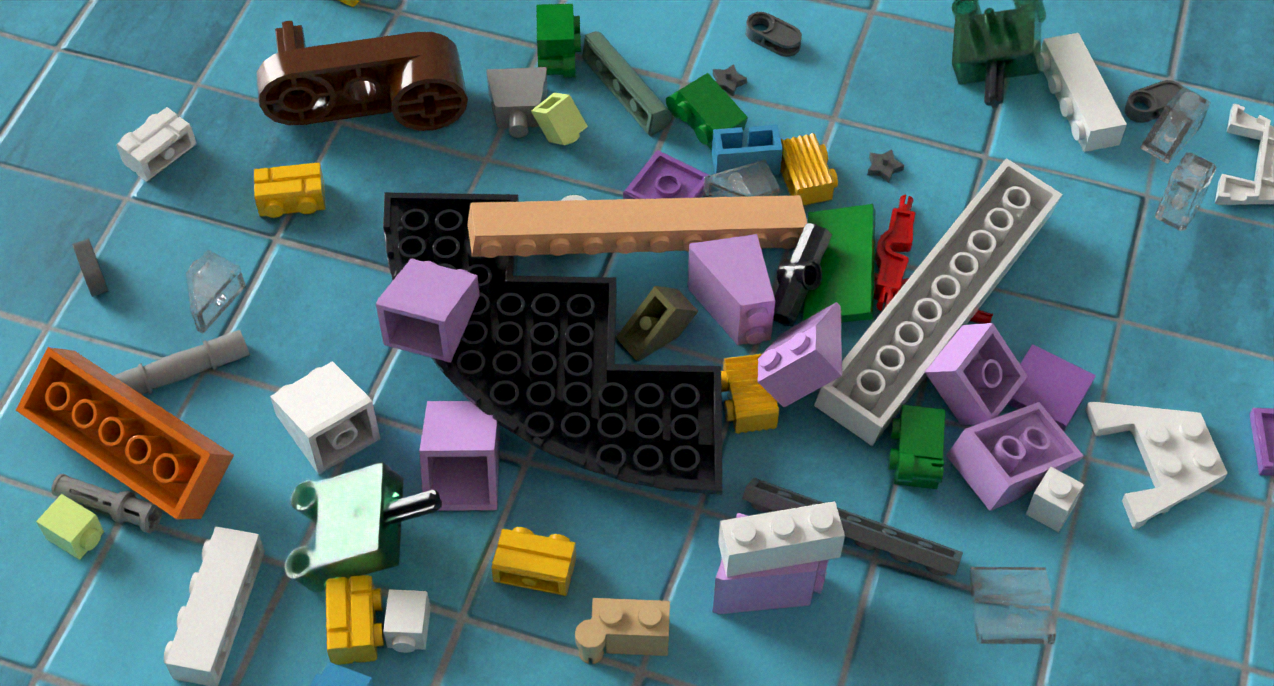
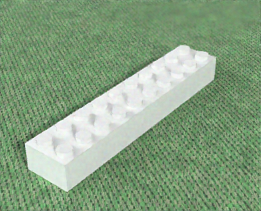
M1006 158L843 359L842 376L821 387L814 406L873 446L892 422L893 417L895 418L900 412L902 404L905 405L927 377L925 371L962 325L968 324L1047 222L1063 194Z

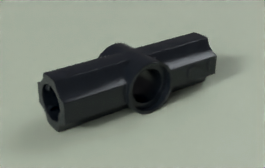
M812 223L805 224L791 259H784L779 264L777 269L779 287L774 296L773 321L784 326H794L808 291L816 290L821 284L822 268L820 262L832 237V234L826 228Z

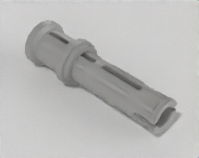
M59 474L54 479L51 488L54 496L58 497L63 494L74 502L109 513L115 522L121 524L129 522L140 526L141 531L151 533L157 528L163 510L152 502L136 498L132 492L122 491L115 493L69 477L66 474Z

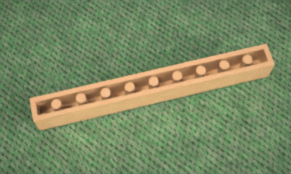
M801 195L480 202L470 204L468 231L472 257L484 256L493 258L496 256L514 255L527 257L549 254L561 256L583 253L595 255L598 253L618 252L622 254L632 252L661 253L665 251L689 252L690 243L757 234L761 249H792L796 247L805 224L808 222Z

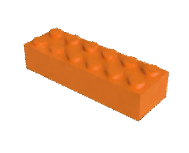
M47 347L16 408V411L175 519L202 518L234 457V454L74 350Z

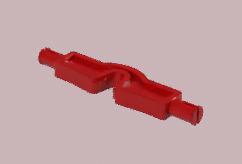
M906 195L900 197L898 208H893L889 229L880 236L877 243L875 261L879 268L875 293L879 294L876 306L880 311H882L883 302L886 301V307L900 290L901 282L908 266L909 258L897 252H909L912 247L913 224L916 213L911 211L914 202L911 196L908 197L907 204H905Z

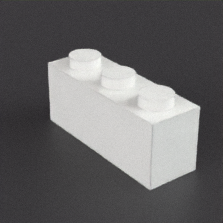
M834 501L720 521L718 544L726 577L840 558L845 534Z

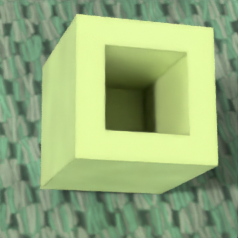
M553 93L531 110L550 143L569 145L575 142L580 137L579 133L588 127L571 96L567 94Z
M63 494L36 521L48 541L79 560L87 551L97 546L101 535L104 533L96 514Z

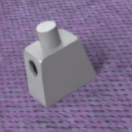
M547 67L487 69L488 93L496 126L499 128H509V133L513 137L522 138L528 134V127L539 126L531 110L547 98Z

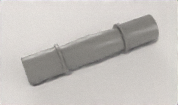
M237 330L209 341L204 340L202 341L203 345L171 354L148 365L142 366V363L138 364V367L113 376L142 395L146 393L151 394L153 393L152 389L184 380L210 368L216 370L217 367L250 356L241 331Z

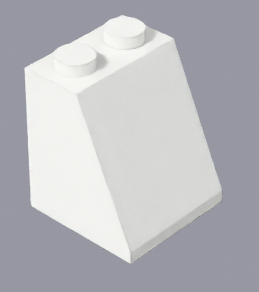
M333 361L323 367L315 368L304 378L293 384L283 386L277 393L270 396L276 416L318 475L380 440L372 400Z

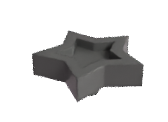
M734 64L725 70L713 69V76L716 82L732 96H734L737 87L747 83V78L736 72Z
M892 150L884 154L872 152L869 154L872 165L868 169L867 175L881 176L889 183L892 174L904 170L905 165L894 159Z

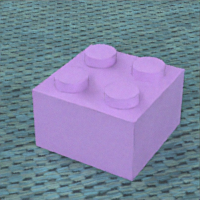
M993 323L962 325L925 371L960 425H977L998 417L1028 377Z

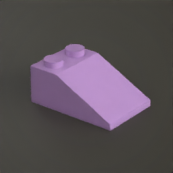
M836 302L781 333L758 358V383L783 407L792 404L842 376L841 306Z
M1037 402L964 429L946 456L988 510L992 511L1016 501L1038 487L1050 466L1062 472L1080 461L1084 455L1041 403Z

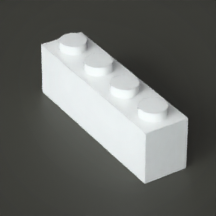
M1073 33L1044 39L1041 51L1037 54V65L1039 70L1044 72L1048 80L1050 92L1055 94L1060 104L1061 114L1068 119L1071 125L1073 138L1079 141L1084 152L1120 145L1127 124L1080 34Z
M215 527L211 539L205 541L202 549L203 562L199 573L195 572L190 581L189 600L187 605L182 606L178 613V629L173 641L168 642L164 652V663L173 679L206 686L219 685L265 553L259 534Z

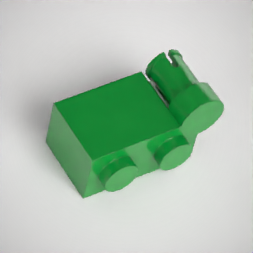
M573 4L536 5L538 67H547V75H563V78L576 77L575 52H581L580 16H574Z
M709 73L704 74L666 98V105L675 118L687 122L695 131L698 140L702 144L707 145L711 150L714 129L742 127L744 131L748 120L746 114Z
M902 404L899 418L893 417L890 439H897L896 449H890L888 470H895L894 484L937 489L939 483H942L944 467L942 466H944L945 409Z

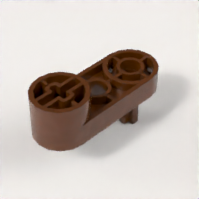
M293 21L282 22V28L275 29L277 53L263 61L257 70V91L261 110L264 115L274 122L285 125H308L392 112L395 120L403 126L418 131H430L447 127L457 121L466 111L468 102L458 49L455 43L447 36L435 32H412L306 47L302 25L294 26Z

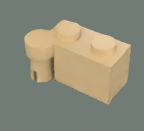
M593 598L592 618L582 621L575 631V641L581 660L589 664V658H592L593 664L598 663L603 658L604 646L607 654L668 656L670 601Z

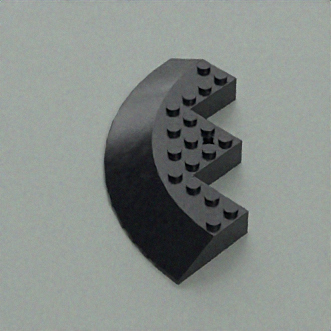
M384 192L383 229L388 267L392 280L395 279L410 259L423 262L431 261L439 266L455 270H466L478 277L480 296L451 363L432 358L442 373L469 401L487 415H493V419L497 420L500 426L536 448L580 468L624 482L659 489L722 495L721 366L615 364L616 277L516 276L518 255L496 256L493 258L484 256L472 257L468 231L470 204L480 202H519L517 194Z

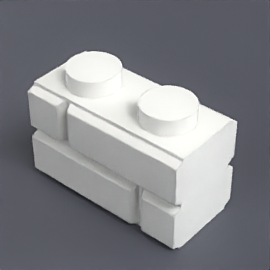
M166 107L158 114L149 116L146 122L134 132L126 133L116 146L124 165L133 172H136L138 176L147 182L197 143L190 124Z

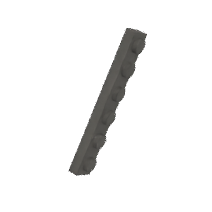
M753 478L746 485L742 498L751 502V506L754 509L762 512L780 511L824 503L757 478ZM837 507L845 537L854 539L855 544L867 550L879 548L890 552V556L897 561L903 563L915 561L926 565V569L933 574L939 576L951 574L955 576L963 552Z

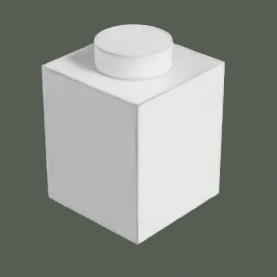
M1050 466L1033 494L1026 515L1059 533L1073 510L1084 484Z
M389 589L383 629L387 648H393L395 651L403 653L413 652L415 649L426 650L431 608L427 591Z

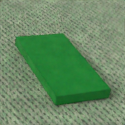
M873 204L808 212V223L826 228L832 234V237L820 262L822 268L821 284L816 290H809L804 300L803 321L836 302L841 306V323L873 319L876 210Z

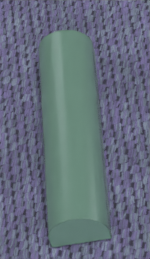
M595 31L586 34L582 54L583 60L649 136L665 129L672 118L668 108L601 32Z

